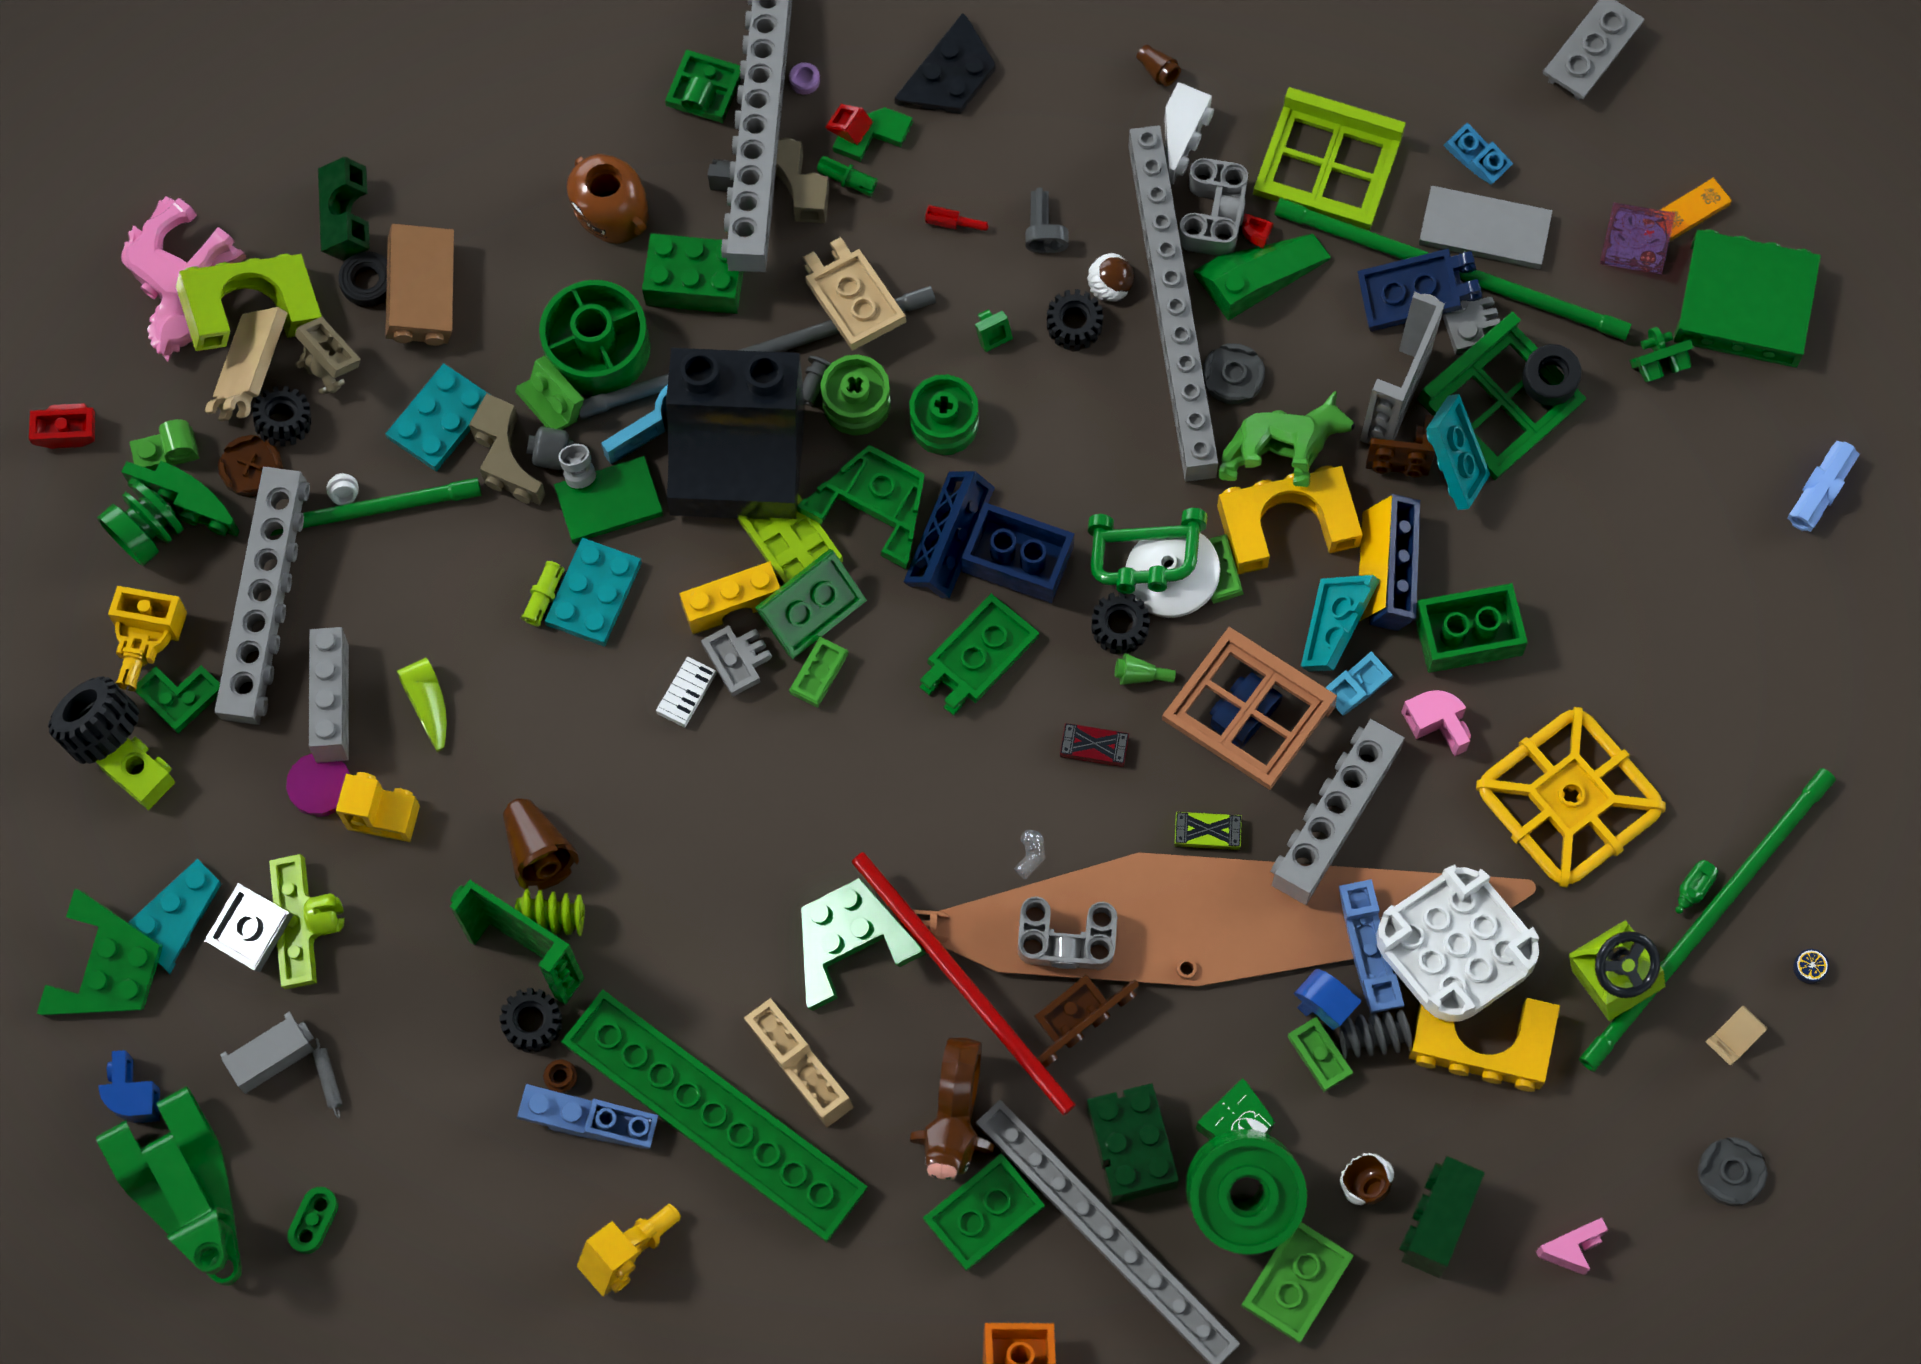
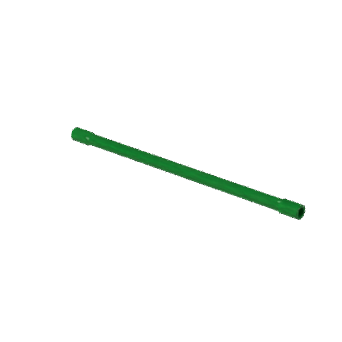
M1283 198L1279 199L1275 209V216L1298 224L1311 226L1402 260L1429 253L1309 210L1303 205ZM1479 270L1470 273L1459 272L1460 279L1463 282L1478 280L1480 288L1589 326L1603 334L1626 341L1632 323L1596 313Z
M1824 768L1818 770L1803 788L1801 795L1662 960L1660 966L1664 971L1665 983L1811 807L1834 784L1836 778L1831 772ZM1658 992L1615 1017L1603 1033L1597 1036L1580 1056V1063L1588 1070L1595 1072L1613 1050L1616 1042Z

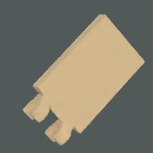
M840 237L830 242L833 248L831 254L836 260L835 262L824 267L814 251L803 256L806 262L804 266L809 274L805 277L807 285L852 351L906 323L905 314L860 249L851 253Z
M275 307L241 315L213 394L215 399L207 403L206 413H216L219 407L221 413L218 420L226 421L231 418L237 403L239 411L236 417L244 418L250 414L252 399L260 394L288 312Z

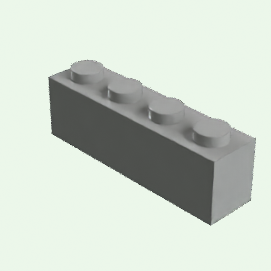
M342 627L310 629L309 748L316 763L349 760V643Z

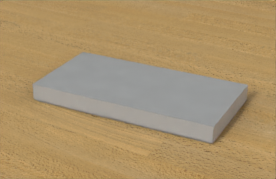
M1431 185L1419 245L1443 250L1449 248V251L1458 253L1472 251L1473 256L1540 269L1553 210Z

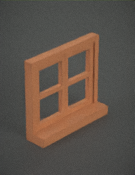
M1228 627L1164 712L1162 720L1271 790L1325 715L1329 717L1335 709L1337 695L1233 628ZM1230 655L1264 676L1246 703L1211 681ZM1275 684L1310 705L1291 732L1256 710ZM1206 687L1240 709L1221 736L1186 714ZM1250 717L1258 720L1286 739L1267 765L1232 743Z

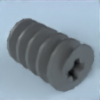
M1402 1010L1396 1011L1394 1019L1390 1012L1385 1011L1382 1014L1381 1022L1376 1013L1369 1015L1368 1023L1362 1014L1356 1016L1355 1024H1353L1348 1016L1339 1027L1340 1046L1344 1059H1347L1349 1049L1353 1050L1356 1058H1360L1363 1047L1366 1048L1369 1056L1374 1055L1375 1046H1379L1383 1055H1386L1389 1044L1393 1045L1396 1053H1400L1402 1043H1406L1410 1052L1412 1050L1410 1025Z

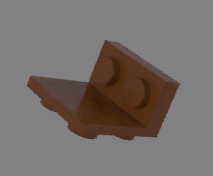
M1426 415L1423 426L1417 425L1413 443L1372 438L1365 468L1372 469L1379 474L1399 472L1412 478L1428 476L1435 451L1432 444L1428 442L1426 428L1434 416Z

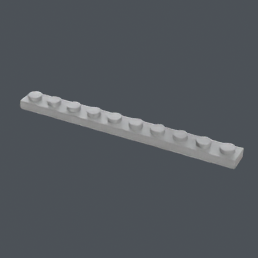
M1001 1100L976 1122V1126L1209 1364H1221L1240 1345Z

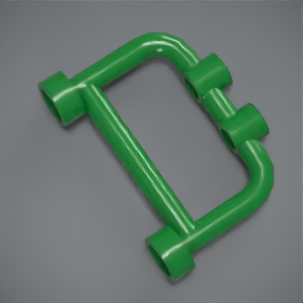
M1188 508L1182 512L1181 525L1113 529L1114 520L1109 515L1094 514L1090 516L1088 533L1093 536L1092 575L1102 584L1116 585V590L1123 594L1135 592L1136 584L1148 583V589L1151 591H1165L1167 589V582L1183 580L1194 571L1198 558L1199 534L1207 527V513L1199 508ZM1186 538L1184 563L1178 568L1167 569L1164 566L1155 565L1150 567L1149 570L1136 571L1129 567L1120 568L1118 572H1106L1103 569L1106 543Z

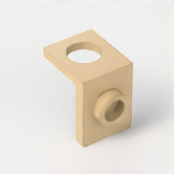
M1743 1005L1706 1043L1731 1066L1768 1028Z

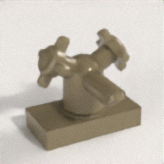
M323 317L297 327L295 336L304 345V352L301 354L299 361L295 363V366L297 368H306L308 374H314L322 379L325 387L318 390L320 394L337 392L345 384V380L343 378L336 381L335 378L358 368L361 359Z

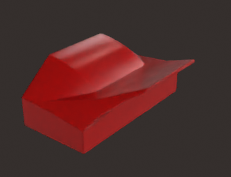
M85 403L50 405L46 410L30 411L29 441L32 445L50 449L84 447L95 442V410L87 408Z

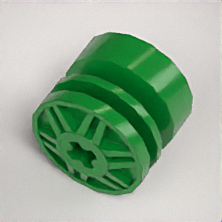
M137 481L131 488L139 498L138 500L127 492L122 494V498L129 509L124 511L112 503L97 517V520L131 558L141 566H145L159 553L157 546L152 540L155 536L169 544L172 539L164 528L167 527L176 535H179L184 528L167 502L155 491L148 489L141 482Z

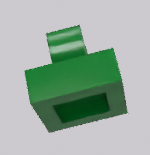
M987 309L977 314L980 322L976 323L975 327L980 345L985 352L1013 339L1008 317L1003 311L993 315Z

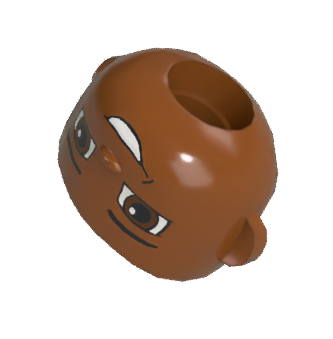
M594 154L585 159L580 156L575 160V167L567 178L566 188L574 215L582 227L595 237L614 244L628 242L647 229L646 224L649 220L647 196L637 172L625 161L606 154ZM605 192H615L611 196L599 197V195Z

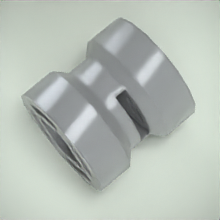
M571 444L560 451L558 459L564 470L563 475L568 486L571 488H584L593 483L596 478V471L591 463L589 449L585 445Z

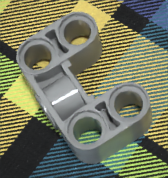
M1200 158L1192 163L1189 173L1190 191L1196 196L1214 199L1211 215L1189 213L1181 219L1179 238L1183 249L1214 256L1234 252L1246 202L1245 194L1248 172L1245 167L1237 163L1208 158ZM1205 175L1209 179L1201 180L1198 179L1197 176ZM1235 180L1240 184L1231 185L1227 181ZM1196 230L1199 232V234L1191 235L1188 234L1186 231ZM1227 235L1230 239L1221 240L1217 236Z
M1037 896L1030 897L1022 904L1019 922L1018 955L1023 962L1030 965H1045L1063 969L1083 968L1096 970L1105 969L1112 963L1116 944L1117 912L1110 903L1097 902L1090 907L1087 914L1085 932L1081 931L1080 935L1054 933V929H1049L1051 911L1045 899ZM1037 907L1043 911L1044 917L1040 921H1031L1027 917L1026 912L1030 908ZM1096 913H1106L1111 922L1109 925L1101 927L1094 923L1092 917ZM1029 940H1036L1041 944L1042 950L1037 954H1030L1025 951L1023 945ZM1095 945H1102L1108 950L1109 955L1104 959H1096L1091 955L1090 949Z

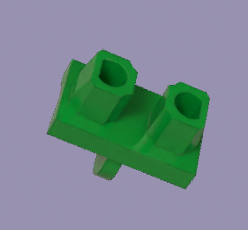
M1653 327L1648 330L1649 339L1641 341V347L1643 350L1652 347L1654 352L1629 360L1632 369L1639 368L1640 374L1646 383L1664 377L1659 362L1660 359L1667 357L1672 373L1690 368L1691 361L1688 350L1694 347L1691 339L1666 347L1665 343L1673 340L1672 333L1669 331L1662 334L1658 327Z

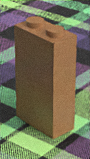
M391 224L387 249L385 339H394V341L399 343L419 341L431 346L448 344L452 333L453 229Z

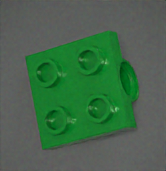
M686 49L665 99L666 106L723 123L741 81L740 65Z

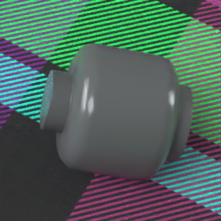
M543 426L537 430L536 436L529 435L526 454L532 455L534 466L559 471L562 469L558 459L559 453L566 446L573 444L574 440L569 439V434L565 430Z

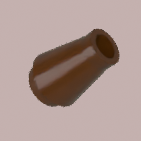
M1144 45L1138 51L1136 58L1143 64L1158 85L1170 86L1177 80L1181 68L1178 66L1176 59L1153 49L1150 45Z

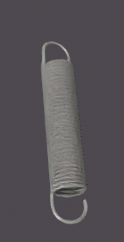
M316 1037L317 1048L312 1051L323 1087L326 1103L328 1104L327 1106L328 1108H333L336 1117L339 1119L340 1112L337 1110L338 1117L335 1108L343 1103L327 1049H319L320 1044Z

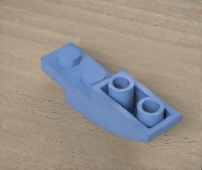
M526 1084L516 1119L547 1126L549 1130L650 1149L658 1115L597 1099H592L591 1101Z

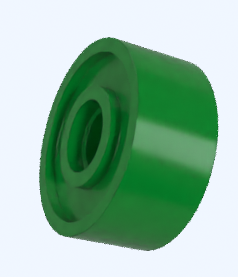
M585 280L571 284L559 291L549 301L542 313L539 335L544 355L579 394L595 396L628 387L645 369L650 355V337L645 315L637 299L620 285L604 280ZM591 331H603L600 335L596 337L585 336L587 333Z
M1236 1129L1215 1136L1198 1150L1191 1161L1186 1176V1197L1197 1225L1211 1242L1227 1251L1238 1254H1258L1272 1250L1289 1239L1303 1219L1307 1205V1187L1304 1175L1288 1149L1280 1141L1261 1131ZM1251 1177L1259 1181L1258 1190L1251 1198L1236 1200L1231 1197L1232 1186L1239 1179Z

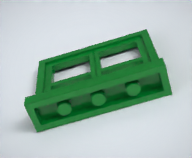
M1513 311L1423 388L1417 398L1429 413L1435 416L1447 396L1453 395L1473 378L1496 401L1493 406L1471 424L1473 430L1477 429L1500 407L1524 430L1525 433L1498 456L1476 435L1491 474L1490 476L1495 481L1587 399L1576 389L1571 398L1564 403L1555 405L1541 419L1534 423L1511 399L1524 387L1522 380L1509 392L1505 393L1487 375L1483 368L1509 345L1526 362L1530 354L1537 349V346L1517 327L1521 319ZM1545 365L1540 370V377L1548 385H1559L1564 379V374L1555 365Z

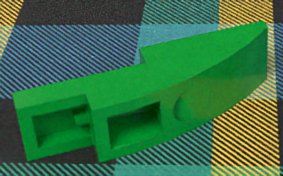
M126 461L121 472L130 488L139 481L148 489L159 494L167 503L173 504L180 515L179 518L191 525L204 524L208 526L209 530L221 536H226V533L238 536L240 531L225 506L197 479L163 461H160L156 471Z

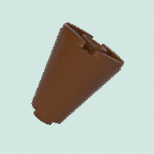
M518 798L511 801L503 812V818L515 877L519 886L524 890L529 889L528 886H537L539 890H543L559 884L572 873L570 867L574 861L578 865L579 857L577 851L531 800Z

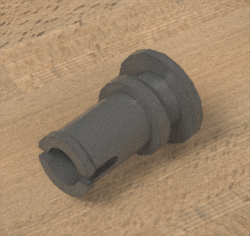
M810 355L808 361L812 365L805 370L807 376L803 382L805 405L814 406L821 390L820 383L824 371L831 363L823 358Z

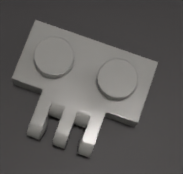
M1486 297L1476 301L1464 300L1461 301L1462 310L1442 314L1455 355L1466 352L1484 336L1485 332H1489L1501 322L1500 319H1493L1498 316L1496 308L1486 309L1495 304L1493 297Z
M727 626L701 640L702 646L732 697L760 683V677L754 668L772 658L769 650L758 655L756 654L766 647L763 640L750 644L760 637L757 629L736 638L731 627Z

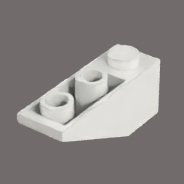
M1180 82L1177 83L1165 110L1166 163L1170 184H1174L1178 175H1184L1189 163L1187 156L1190 150L1195 151L1202 136L1199 132L1203 125H1209L1214 113V109L1210 108L1212 95Z

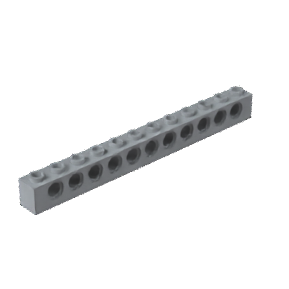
M748 0V5H752L751 11H746L745 28L749 29V36H743V54H747L746 60H741L740 78L744 79V85L738 86L737 95L738 104H742L741 111L736 110L735 129H739V135L733 136L732 153L736 155V161L730 162V180H734L733 187H728L727 206H731V212L725 213L724 231L728 232V239H722L721 247L722 258H727L728 271L766 272L792 0Z
M1160 125L1134 128L1129 131L1128 147L1185 482L1216 478L1218 458Z

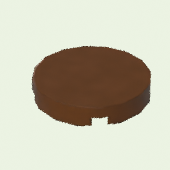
M255 435L238 437L228 443L218 462L219 475L226 487L235 494L246 497L257 496L263 466L283 469L281 455L276 447L270 445L269 440L264 442L259 436Z

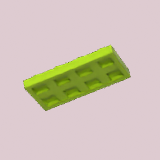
M798 494L797 505L802 501V498L800 497L799 494ZM797 512L796 519H747L748 517L737 515V520L765 560L771 562L775 574L783 585L828 549L833 550L840 561L843 562V556L821 525Z

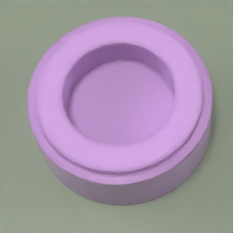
M799 63L790 71V86L795 92L803 95L811 94L819 87L820 75L814 65Z

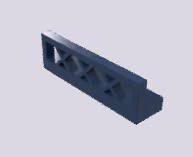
M954 471L948 473L903 581L909 587H927L940 598H950L962 569V556L984 502L989 503L995 489L992 484L976 471ZM962 482L960 488L953 493L956 483ZM951 508L948 517L941 522L943 514ZM939 536L937 544L929 549L932 541ZM928 564L924 576L918 577L920 570Z

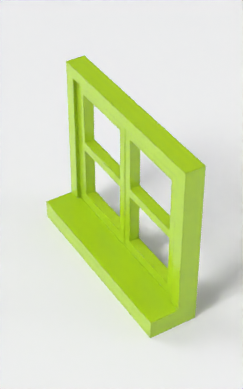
M1288 87L1284 106L1256 180L1253 195L1276 202L1283 198L1303 205L1309 210L1370 230L1397 155L1406 122ZM1295 121L1333 132L1324 159L1286 147ZM1344 136L1382 148L1373 174L1335 162ZM1282 155L1321 167L1312 193L1273 181ZM1332 170L1370 182L1361 208L1322 197Z

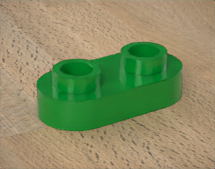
M315 1187L305 1194L287 1234L288 1242L292 1248L301 1254H310L320 1248L334 1220L339 1203L336 1195L330 1189ZM327 1201L325 1210H316L318 1202ZM305 1232H312V1239L307 1243H303L302 1235Z

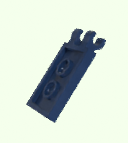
M1448 248L1357 271L1370 332L1405 324L1414 292L1433 295L1440 302L1445 303L1442 314L1462 310L1461 301L1482 299L1478 280H1471L1462 284L1459 272L1470 273L1477 270L1472 251L1451 257Z

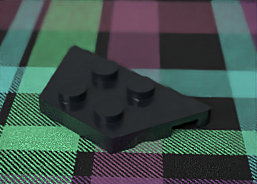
M962 13L894 97L896 105L904 106L905 103L922 105V109H942L945 112L961 114L995 71V63L965 14Z

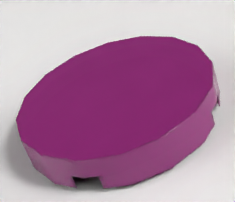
M312 753L301 757L291 767L287 775L286 790L290 801L300 812L307 815L325 817L335 813L345 775L350 774L348 767L342 761L316 763Z

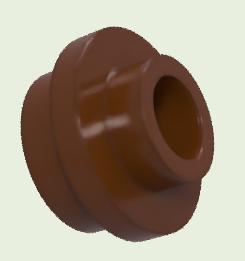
M559 1059L547 1065L544 1070L543 1079L549 1090L565 1093L575 1086L577 1071L572 1063ZM565 1072L567 1077L565 1081L557 1082L555 1081L556 1074Z

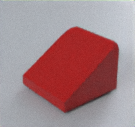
M840 104L825 128L853 144H859L872 125V120L863 108Z

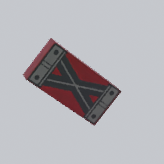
M1065 723L1060 757L1124 767L1129 733Z

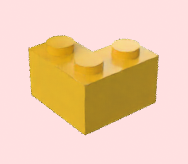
M357 772L356 775H345L336 812L347 830L411 842L420 804L412 792L401 788H395L393 792L383 790L374 775Z

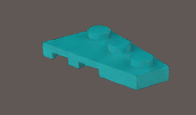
M1374 575L1320 579L1301 662L1303 669L1308 672L1331 671L1335 669L1380 582L1378 578Z
M198 858L129 921L130 924L163 946L158 963L169 974L174 969L175 961L181 950L186 948L190 941V935L199 919L203 918L222 885Z

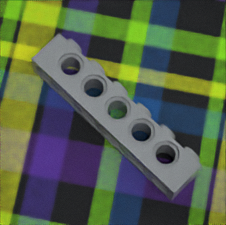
M1372 719L1369 720L1365 728L1358 727L1350 742L1354 745L1350 753L1343 752L1334 769L1338 770L1334 779L1328 777L1319 791V795L1322 798L1318 805L1312 803L1303 817V820L1306 822L1305 826L1301 831L1295 829L1287 843V846L1290 848L1285 857L1279 855L1271 869V873L1275 874L1272 882L1274 888L1307 905L1401 751L1405 737ZM1369 755L1374 759V761L1365 762L1360 758V756ZM1344 781H1355L1359 787L1350 788ZM1338 806L1342 809L1343 813H1332L1328 807ZM1322 832L1327 836V839H1316L1312 833ZM1300 857L1306 858L1311 862V865L1302 866L1296 859Z

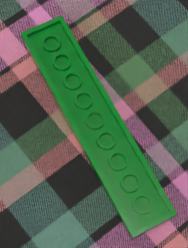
M604 990L599 993L561 1041L562 1045L654 1114L658 1115L671 1127L826 1243H828L868 1190V1186Z

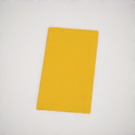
M1392 495L1362 513L1363 536L1360 547L1359 576L1374 575L1380 582L1359 621L1386 607Z

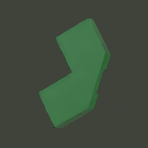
M886 107L867 113L872 120V125L860 143L853 144L837 136L833 145V152L861 162L873 137L901 148L913 124V117Z

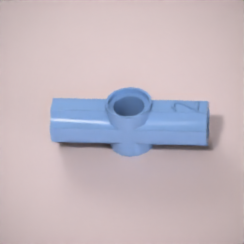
M1836 440L1820 467L1817 466L1802 489L1804 491L1787 517L1794 527L1801 531L1811 532L1822 517L1826 507L1831 506L1845 483V477L1860 455L1853 445Z

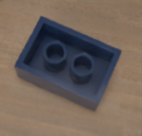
M984 502L962 556V572L1052 603L1074 549L1075 533Z

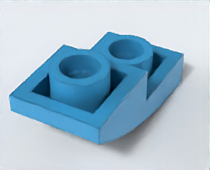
M1468 122L1443 145L1464 166L1490 185L1513 164L1493 141L1487 144Z

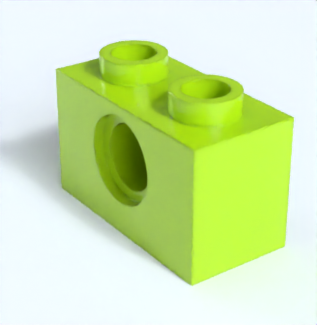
M135 736L132 740L127 738L123 745L115 752L100 761L97 760L96 764L105 774L149 811L176 782L169 774L172 768L159 756L153 760L146 754L149 748ZM144 764V769L139 774H131L132 769L136 765Z

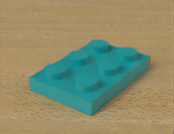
M443 363L385 433L386 437L437 472L470 432L469 424L487 392Z
M1460 394L1448 395L1426 428L1428 442L1432 444L1436 453L1438 467L1443 472L1448 484V493L1454 499L1457 510L1470 508L1491 474Z
M582 538L545 619L546 626L605 647L642 564L641 558Z

